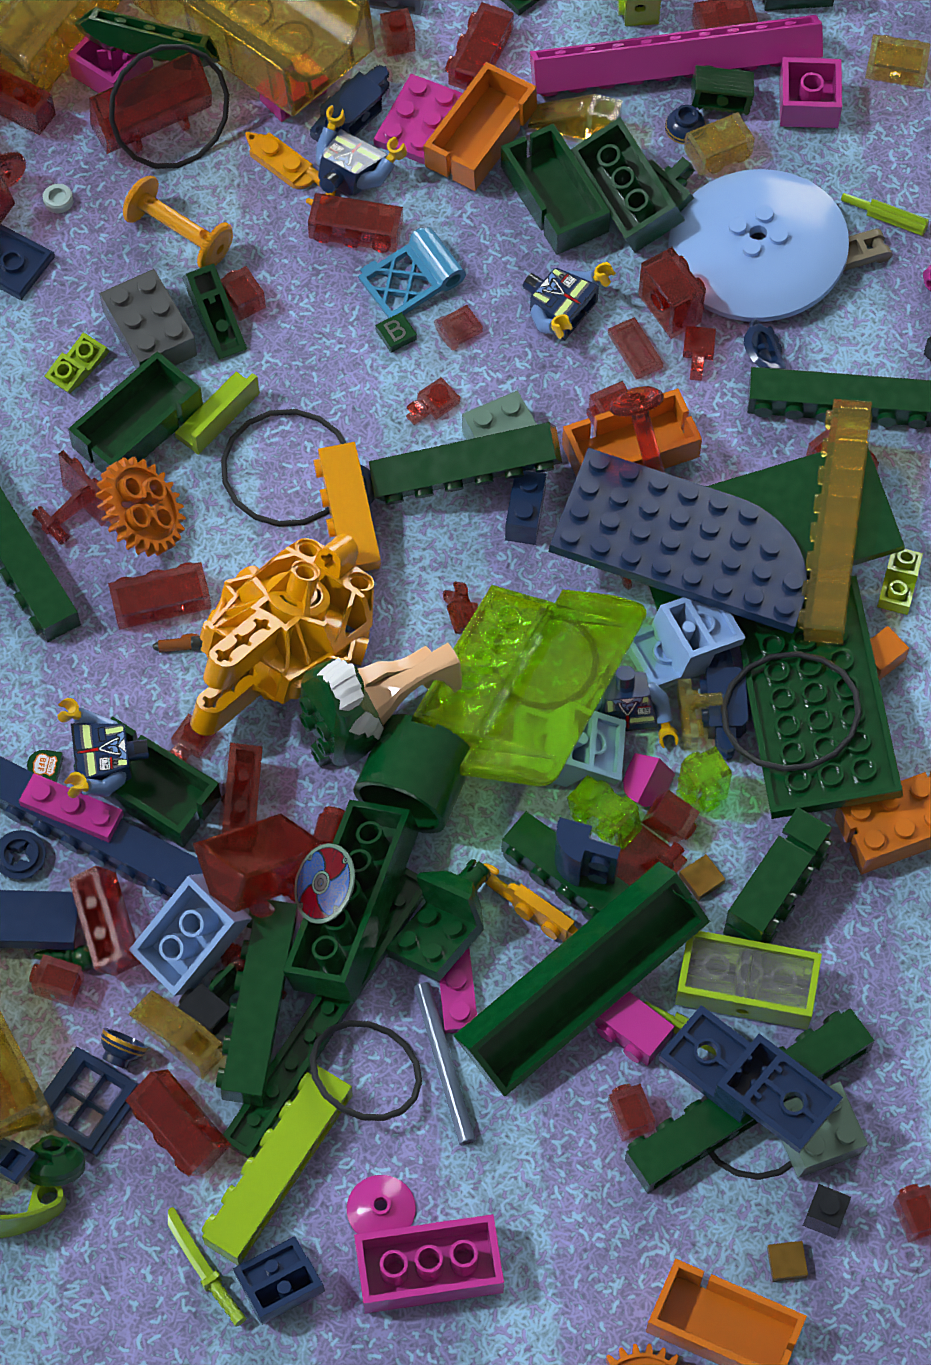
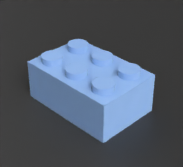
M207 873L189 875L130 947L129 951L173 996L182 995L188 989H195L252 918Z

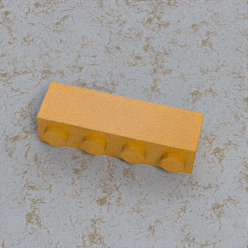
M355 442L318 448V459L313 460L316 478L322 477L324 489H319L322 506L323 508L329 507L331 518L326 519L329 538L336 537L339 534L349 535L358 546L355 566L363 571L379 569L381 559Z

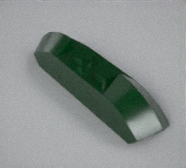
M97 7L86 12L74 23L77 29L93 43L113 52H116V49L119 48L127 54L135 55L158 45L185 44L206 53L214 63L220 61L217 47L208 35ZM161 50L150 55L155 61H170L172 66L177 68L195 69L209 66L203 58L185 50Z

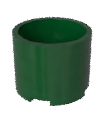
M393 714L383 725L384 729L380 739L372 747L353 788L354 795L358 801L410 809L420 833L441 832L445 828L474 760L470 757L472 749L461 737L439 724H436L434 729L429 725L414 722L415 717L413 715Z

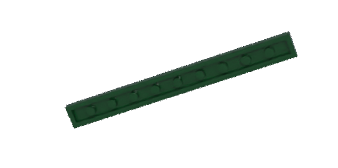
M405 868L357 998L386 956V947L406 926L424 898L416 877L418 874L408 868ZM320 995L315 996L270 1064L263 1105L257 1106L244 1103L221 1137L222 1144L246 1158L253 1157L260 1146L262 1137L269 1128L273 1127L279 1118L282 1107L292 1098L303 1076L310 1071L309 1058L315 1040L329 1026L341 1023L355 1002ZM335 1032L321 1043L316 1060Z

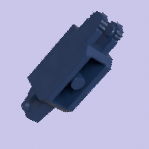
M376 65L374 69H371L365 75L359 71L352 79H347L342 84L340 90L332 97H327L321 104L320 118L310 129V137L318 142L323 127L327 128L328 126L326 111L331 105L334 107L332 118H338L342 109L345 115L344 124L336 127V132L342 129L355 136L382 111V96L390 86L387 80L389 78V71L386 66Z
M730 649L715 654L709 667L706 668L705 679H699L700 699H706V709H701V728H707L708 739L715 740L716 757L725 762L733 758L735 748L723 731L721 705L729 683L742 671L741 668L734 667ZM746 675L734 687L727 706L729 729L735 738H741L747 731Z

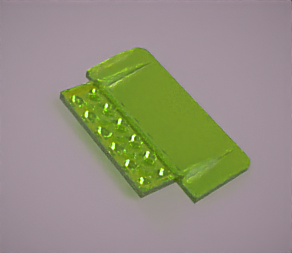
M491 585L453 648L461 665L462 689L454 693L443 681L434 680L413 714L415 717L414 722L429 725L434 729L436 724H439L457 734L464 741L473 743L460 765V775L532 786L549 785L559 777L614 677L616 670L619 668L646 618V609L639 602L609 594L563 589L556 602L553 603Z

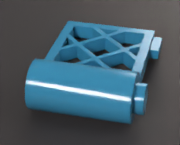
M421 227L411 234L407 245L379 263L374 260L361 268L362 274L358 278L385 315L390 318L400 312L405 315L439 292L449 291L458 286L464 280L466 272L434 230L430 227ZM408 256L412 261L410 272L395 270L396 263L404 257ZM377 275L388 276L385 288L372 286L369 280ZM393 277L409 278L406 290L391 289ZM414 279L425 280L431 286L423 292L411 291ZM389 295L404 297L403 305L391 311L387 305Z

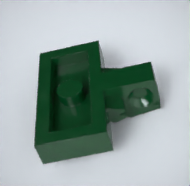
M684 157L672 168L667 166L665 169L650 159V165L681 212L694 199L693 195L685 187L688 184V178L695 169Z

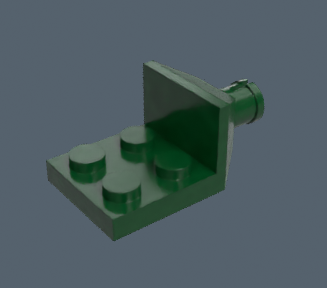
M471 859L460 874L457 875L450 871L420 872L416 876L426 903L386 947L389 958L438 981L445 976L484 930L481 903L477 892L484 882H487L491 877V874L483 863L476 862L475 859Z

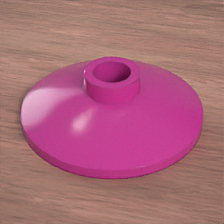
M388 1175L368 1177L359 1182L349 1195L347 1217L352 1229L357 1234L409 1227L414 1221L416 1205L413 1194L406 1184L395 1177ZM377 1201H385L387 1208L383 1211L375 1209L374 1205Z

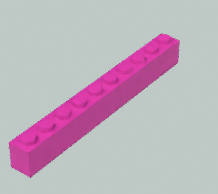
M816 15L530 51L532 84L537 86V94L554 96L559 91L566 90L579 93L586 91L587 88L597 86L600 89H610L615 87V84L621 83L640 85L644 80L652 79L664 82L671 80L672 77L683 75L687 78H693L696 65H710L724 69L741 68L747 71L755 70L760 65L768 64L772 67H780L783 57L822 58L823 29L819 18Z

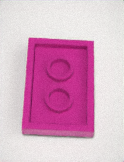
M410 74L373 139L374 145L388 150V140L396 137L398 146L394 150L399 149L404 143L407 148L406 158L425 165L423 145L463 93Z

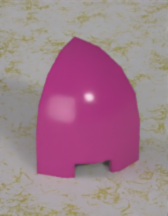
M634 753L623 779L624 792L632 802L640 806H654L666 794L675 773L660 758Z

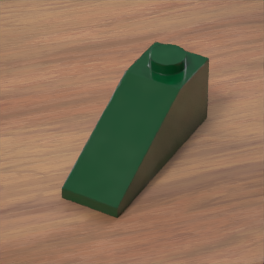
M213 263L186 273L182 277L183 282L218 360L246 350V344L215 264Z

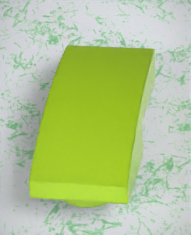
M83 332L67 354L62 352L44 377L70 394L83 383L110 351L106 346Z
M905 549L890 555L877 608L908 615L923 553Z

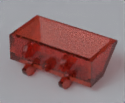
M186 53L121 83L115 97L114 120L122 141L126 145L131 144L136 153L143 150L142 138L178 122L183 131L190 129L189 116L212 106V91L200 57L192 53ZM113 87L89 98L90 124L106 154L121 148L116 142L109 122L110 94Z
M280 813L193 843L210 895L234 913L249 908L253 915L263 918L273 914L275 908L267 900L282 895L288 896L290 900L295 902L294 887L298 870L306 856L324 843Z

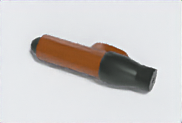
M190 633L183 634L181 638L158 640L152 647L154 650L159 651V653L201 650L203 641L200 639L199 634Z

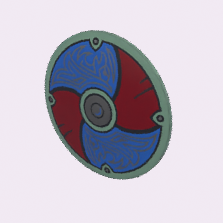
M336 844L320 845L306 856L298 870L294 887L295 902L301 915L312 923L322 924L335 919L345 909L352 896L355 883V869L349 853L344 848Z

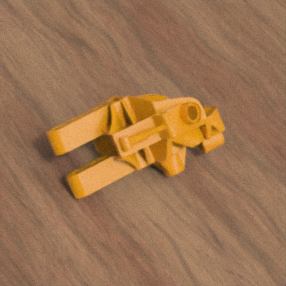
M339 534L325 546L313 539H299L281 550L260 569L254 565L248 566L241 570L236 578L228 579L224 582L219 603L216 609L211 611L207 621L203 623L200 632V639L203 641L201 651L208 658L203 673V680L209 687L199 694L194 706L190 725L196 733L205 736L217 733L260 695L265 700L278 701L281 704H285L291 699H299L301 683L305 672L310 671L318 664L339 658L346 660L349 664L362 665L369 642L370 628L373 626L374 580L369 574L355 566L358 546L352 537L346 534ZM346 625L352 627L355 631L352 633L346 632Z

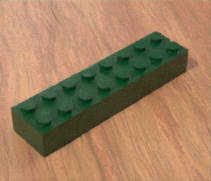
M658 862L453 1036L485 1079L505 1097L711 921L697 901L691 897L692 894L679 875L663 863Z

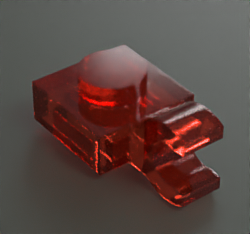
M686 326L683 358H692L690 380L702 381L704 360H713L716 328Z
M440 377L417 393V400L407 406V410L410 413L406 417L413 425L429 414L437 420L460 403L461 397Z
M455 581L453 583L455 591H443V599L448 604L446 607L455 634L480 636L486 631V627L478 603L470 602L468 587L465 583Z
M189 713L171 737V742L175 746L170 750V753L185 762L190 755L200 758L215 734L205 736L196 733L190 725L192 715Z

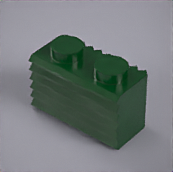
M710 65L695 66L691 82L692 106L699 110L703 108L705 111L708 109L710 111L715 110L716 112L721 111L722 113L727 111L728 114L731 112L733 114L739 113V115L744 113L746 116L750 113L754 98V72L742 71L740 69L716 68Z

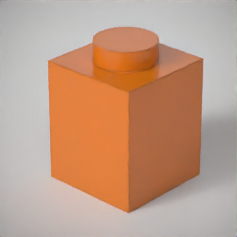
M886 626L870 639L879 681L903 663L909 651V647L889 626Z

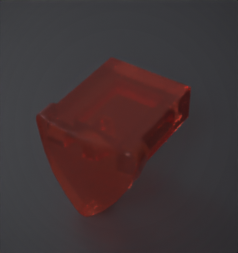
M468 305L446 316H441L434 321L438 334L451 350L459 348V344L483 332V326Z

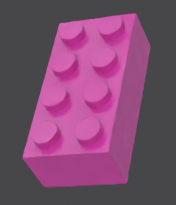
M494 1214L354 1234L365 1314L504 1293V1278Z

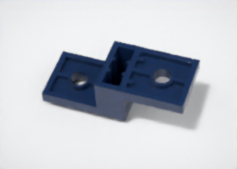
M702 1005L658 1057V1060L739 1123L749 1114L798 1153L804 1149L843 1099L836 1091L760 1033L750 1043ZM704 1045L711 1046L716 1051V1057L709 1061L703 1060L698 1056V1048ZM788 1096H796L802 1101L803 1108L796 1112L789 1111L784 1106L783 1100Z

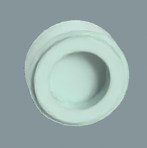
M53 184L47 187L43 193L45 208L56 214L68 211L73 205V195L70 188L64 184Z

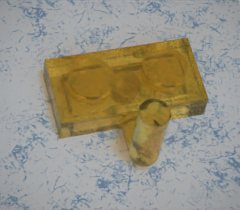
M691 678L679 679L676 695L684 751L697 750L698 740L704 738L702 719H696L695 709L723 705L722 692L699 694L698 690H692Z

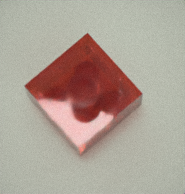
M671 247L642 262L638 296L668 336L672 339L700 324L704 310L706 287L699 277L695 278L686 259L682 255L679 256Z

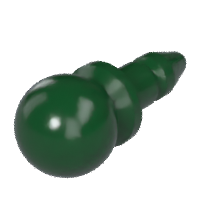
M80 945L76 948L74 947V950L52 951L51 949L38 951L34 953V958L46 963L64 964L66 962L67 969L75 967L80 971H89L96 966L98 953L90 945Z

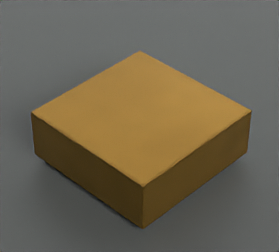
M707 854L679 872L680 878L698 901L725 884L726 881Z
M803 1241L769 1244L767 1246L772 1282L807 1278L808 1271Z

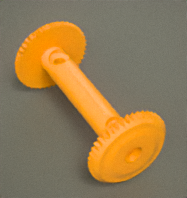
M154 176L143 177L132 186L123 204V216L127 222L134 223L147 213L200 247L197 257L199 268L213 263L216 266L225 257L233 240V230L230 224L223 222L214 227L211 232L205 230L156 198L159 181Z

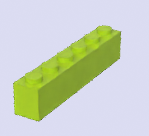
M317 1065L319 1078L328 1093L346 1107L353 1096L352 1086ZM309 1072L301 1079L297 1088L300 1092L293 1102L288 1100L282 1107L278 1116L281 1120L275 1129L269 1128L262 1137L259 1144L262 1148L256 1157H249L240 1172L243 1176L236 1187L231 1185L224 1193L221 1200L223 1206L217 1215L211 1214L202 1227L204 1245L237 1266L243 1262L342 1113L323 1098Z

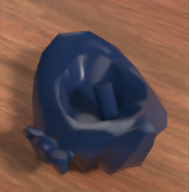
M756 319L751 320L749 329L744 336V347L748 356L758 367L786 369L781 356L782 346L771 326L768 328L764 327Z

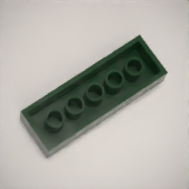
M349 800L332 844L344 848L353 861L355 869L353 893L345 909L335 919L327 923L317 924L303 918L283 969L294 991L351 1002L356 1001L420 831L410 809Z

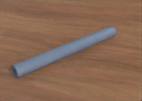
M429 982L420 983L414 989L458 1142L461 1146L475 1142L476 1139L431 984Z

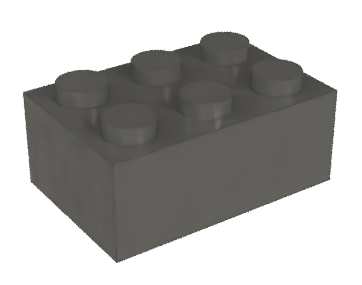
M155 269L99 293L103 313L136 369L157 351L173 365H178L197 356L195 337Z

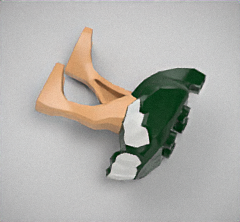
M446 643L433 652L427 646H424L403 659L378 661L364 668H357L346 660L337 658L318 664L310 671H306L301 683L299 704L302 714L299 717L307 732L313 731L317 738L310 746V749L319 767L331 763L340 767L350 766L366 756L380 739L384 729L383 725L403 700L419 686L423 685L435 699L444 695L442 681L454 693L462 689L460 661L450 644Z

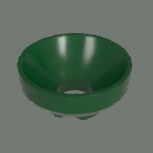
M44 1136L29 1148L39 1157L24 1177L33 1184L45 1187L69 1184L78 1179L85 1171L84 1153L78 1145L69 1141L66 1137Z

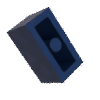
M523 471L524 476L513 480L505 523V541L536 545L546 492L547 473Z

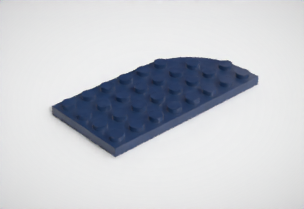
M591 448L587 449L548 552L793 634L806 594V567L796 541L775 517L761 507L742 498Z

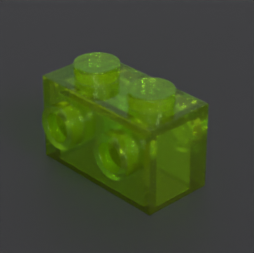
M716 746L701 754L700 752H694L688 755L683 760V763H681L676 795L680 804L684 808L688 806L693 815L700 811L704 813L713 811L720 805V801L728 797L732 771Z
M587 775L566 797L570 809L569 814L574 821L592 826V832L601 840L621 847V851L642 829L637 804L629 797L625 796L622 798L614 793L611 786L603 780L596 781Z

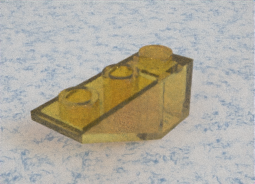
M591 94L537 104V109L531 115L528 128L539 130L554 123L561 135L585 140L621 117L623 100Z
M153 990L128 1014L201 1079L225 1056L222 1055L223 1044L197 1020Z

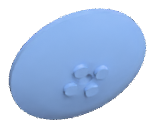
M753 169L738 171L705 184L692 194L694 199L681 211L685 221L670 230L668 241L670 264L674 276L682 289L691 299L705 309L720 316L739 321L751 322V320L756 319L758 322L780 320L811 308L834 288L842 276L848 259L849 234L844 216L837 204L824 190L814 183L797 175L777 170ZM757 232L766 235L762 240L752 239L750 236Z

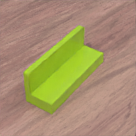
M236 371L175 432V437L199 455L260 394L258 376L252 373L246 379Z

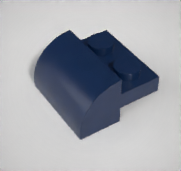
M559 817L554 857L555 865L560 875L567 882L579 887L582 875L587 876L594 883L606 884L608 882L614 884L618 873L621 847L591 839L592 826Z
M295 1236L233 1268L234 1274L261 1325L325 1292L321 1279Z

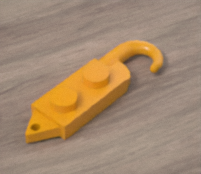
M245 132L250 148V157L290 187L304 189L313 183L320 186L319 171L313 167V164L270 132L266 135ZM336 190L332 193H326L319 200L307 198L306 203L314 207L326 206L335 198Z
M483 863L491 874V877L485 883L496 893L511 902L515 912L521 918L527 921L532 919L541 926V930L548 937L554 940L559 938L563 942L578 930L574 926V920L523 884L505 883L495 876L499 874V870L496 867Z

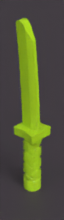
M169 1208L168 1226L189 1262L201 1278L202 1287L206 1292L208 1290L212 1292L214 1298L218 1300L219 1305L224 1309V1312L230 1317V1320L236 1327L246 1321V1316L238 1305L234 1303L233 1298L228 1294L225 1287L222 1286V1279L216 1270L213 1272L188 1233L175 1208Z

